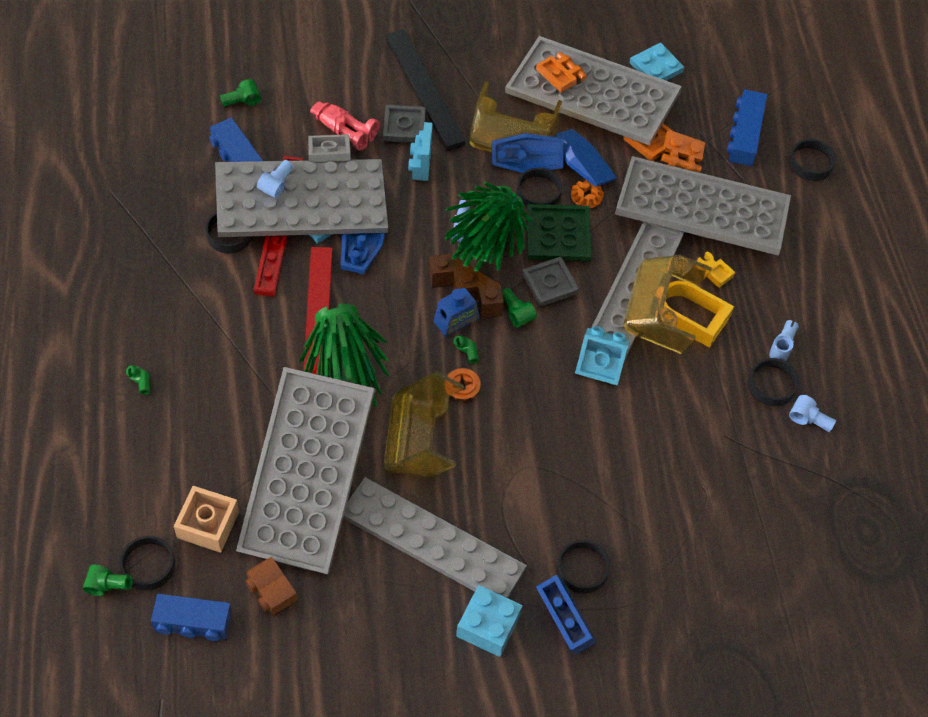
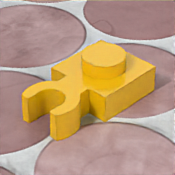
M710 252L705 253L704 258L707 261L702 260L700 257L697 260L698 267L706 269L704 275L719 288L735 275V271L721 259L717 262L714 261V257Z

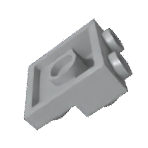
M349 134L308 136L309 161H351Z

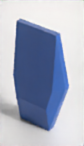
M573 129L556 133L555 137L563 138V157L567 165L592 185L597 187L617 179L598 151L584 137Z
M523 133L492 140V165L520 173L532 168H546L549 170L563 168V138Z
M385 233L343 234L341 269L365 274L383 248Z

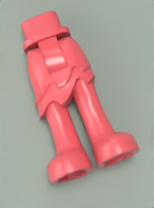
M318 101L310 110L312 114L316 115L317 120L337 135L349 134V141L359 151L367 147L368 141L372 142L375 139L380 128L378 120L371 118L366 124L351 116L345 109L334 104L330 105L328 102L322 103ZM345 124L348 125V126H350L351 128H353V129H354L355 131H357V132H354V131L350 130L349 128H347V127L345 126Z

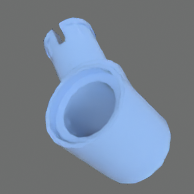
M284 160L275 171H272L270 174L264 172L258 180L257 189L275 199L278 198L285 187V178L293 170L292 163Z
M791 320L785 322L782 333L775 338L769 353L770 358L787 361L793 348V338L799 328L796 322H794L793 327H791Z
M800 395L789 413L791 420L801 425L814 423L830 432L836 420L821 413L819 408L816 407L817 404L814 399L807 395Z

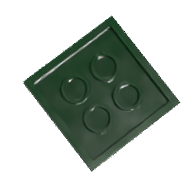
M527 204V215L532 222L531 224L527 221L528 260H552L561 257L563 261H591L589 206Z

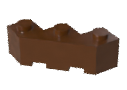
M452 254L429 256V274L432 288L453 286L454 290L466 288L474 300L478 301L481 319L502 316L504 301L499 283L479 271L475 272V268L470 265L464 267V262L458 258L453 260Z

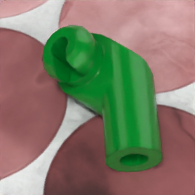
M461 335L456 336L453 343L457 349L467 354L468 362L470 364L479 362L475 342Z
M129 366L126 369V375L139 384V393L141 395H148L150 393L149 373L138 366Z

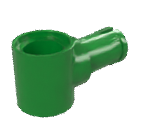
M253 79L242 81L239 84V88H236V91L220 95L223 107L239 102L241 104L245 103L248 106H254L262 98Z
M505 288L501 291L503 301L509 308L508 315L510 321L516 328L537 318L536 310L529 301L524 303L522 300H519L510 288Z
M90 565L82 590L90 595L103 596L105 591H110L111 589L130 590L133 579L130 575L113 574L104 566Z

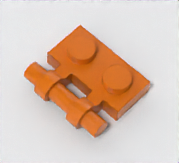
M562 52L557 54L556 58L558 60L550 56L536 64V70L561 93L577 83V78L581 81L587 78L583 68L575 65L572 62V58L564 55Z
M668 130L665 134L662 151L670 154L664 153L661 161L668 163L670 166H678L700 173L702 167L695 164V162L699 163L702 161L705 142Z

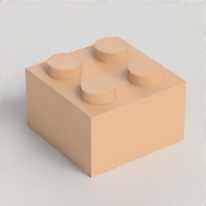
M192 486L174 525L177 539L221 553L239 514L238 502L236 499Z

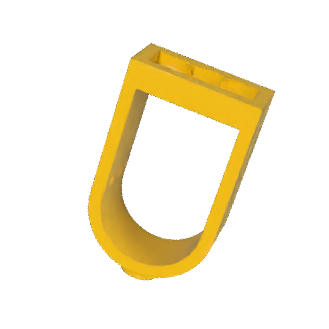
M687 281L671 282L664 288L660 287L655 295V298L659 300L658 314L666 324L709 348L730 319L734 308L733 305ZM673 296H682L716 315L708 327L705 328L671 309L667 305L666 299Z

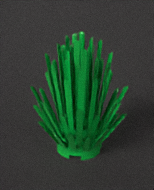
M483 182L485 186L491 189L476 186L474 187L475 189L483 192H461L458 194V196H464L461 198L462 200H479L464 202L446 209V211L476 205L475 208L450 219V222L459 224L445 234V240L447 241L455 236L451 241V244H455L465 235L457 245L459 246L457 251L452 255L453 260H456L461 254L460 259L462 261L466 258L463 266L468 267L474 258L476 261L483 252L474 271H479L483 262H488L489 260V264H491L494 258L496 259L495 270H499L509 233L510 258L513 256L514 229L518 253L521 255L522 250L525 248L523 228L528 232L524 218L532 224L524 211L525 206L522 198L511 191L512 188L506 186L496 187L488 182Z
M338 304V308L328 310L327 307L319 310L315 315L316 325L303 346L306 348L299 360V363L304 361L313 343L304 372H313L316 357H318L320 351L316 375L371 388L370 380H372L374 388L379 394L383 395L375 376L376 371L367 355L362 340L384 374L389 377V372L380 360L382 358L385 361H389V359L376 344L380 343V340L383 343L388 342L360 317L357 307L354 305ZM374 395L372 402L374 407H377V401Z

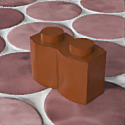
M272 557L246 571L248 579L245 582L252 593L256 591L260 596L258 602L265 612L269 610L274 615L297 601L295 590Z

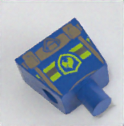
M466 288L455 289L452 291V294L438 302L434 323L442 334L447 337L480 319L477 303Z

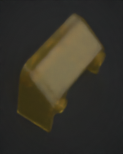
M485 81L476 104L470 130L469 142L471 146L492 152V140L523 133L555 136L560 121L561 100H558L554 114L540 113L535 117L534 122L496 113V102L488 98L489 82Z
M683 255L645 259L638 267L624 319L625 329L635 336L681 354L695 340L696 336L677 329L676 314L664 307L671 276L698 286L710 274L712 268Z
M436 371L397 391L391 405L384 459L386 470L398 474L432 477L456 466L455 461L433 451L432 442L435 418L447 411L449 396L464 390V385Z

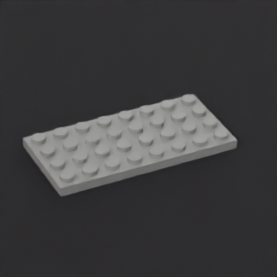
M539 36L506 85L505 93L650 146L678 98L682 86ZM559 52L572 58V62L583 68V72L587 75L584 81L577 78V83L562 93L536 70V64L550 56L558 60L556 56Z
M632 156L615 214L779 255L791 195Z
M381 159L328 162L289 161L293 165V170L285 178V187L281 195L276 199L257 189V183L264 172L270 174L283 161L215 162L218 237L388 233Z
M283 367L236 551L265 559L272 557L277 562L329 574L375 388Z

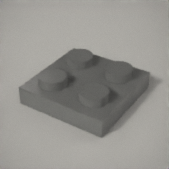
M386 105L383 141L415 143L416 135H419V131L424 129L425 107Z
M561 257L522 270V275L539 307L577 295L579 292L577 284Z

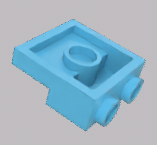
M424 122L423 131L420 130L419 135H416L415 143H411L410 155H413V159H409L408 171H412V180L428 181L432 150V123Z
M593 326L592 329L587 328L575 374L618 385L630 339H626V335L620 332H614L613 335L605 333V330L598 326Z

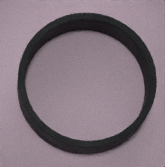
M804 139L796 143L789 158L792 171L797 176L809 181H819L827 178L831 174L836 162L833 149L825 142L817 139ZM803 148L817 149L828 157L831 166L821 172L806 170L796 162L794 153Z
M532 168L520 175L516 193L518 197L520 195L526 208L527 204L557 205L561 198L562 182L559 176L549 169ZM543 177L551 180L557 186L559 193L549 201L537 202L524 196L520 186L529 178Z
M217 212L212 214L206 222L207 241L218 252L236 253L245 249L252 241L253 236H246L234 244L218 243L209 235L211 227L217 222Z
M766 358L757 362L748 378V388L752 396L768 406H781L791 401L799 385V378L795 369L786 361L777 358ZM763 367L779 368L791 378L793 392L781 398L767 396L759 391L754 384L753 374Z
M143 536L131 541L124 548L120 557V568L123 575H127L125 573L126 559L134 549L142 545L155 544L165 548L171 556L167 571L160 578L151 582L133 580L132 587L140 590H153L161 587L171 578L175 569V559L172 549L166 541L155 536Z
M576 540L567 544L562 549L558 558L557 573L571 591L582 594L592 593L600 589L608 578L610 559L607 552L599 544L590 540ZM572 549H591L603 559L606 566V574L599 582L593 585H578L570 581L563 573L561 559Z

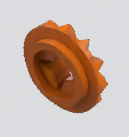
M587 180L584 182L578 181L571 190L573 202L579 206H589V208L598 206L604 196L601 186L595 187ZM590 190L591 194L586 195L584 198V192Z
M466 368L453 370L445 380V388L448 395H452L455 400L463 399L466 401L469 398L474 399L475 395L479 393L481 386L478 375ZM461 379H463V382L466 385V389L464 391L463 389H461V386H459Z

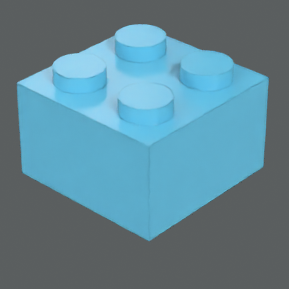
M478 585L457 626L456 637L501 657L521 616L523 605Z

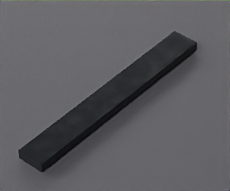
M404 29L386 34V40L421 105L425 107V112L445 149L448 151L465 145L462 133Z

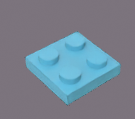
M662 43L630 58V64L637 71L665 81L684 71V66Z

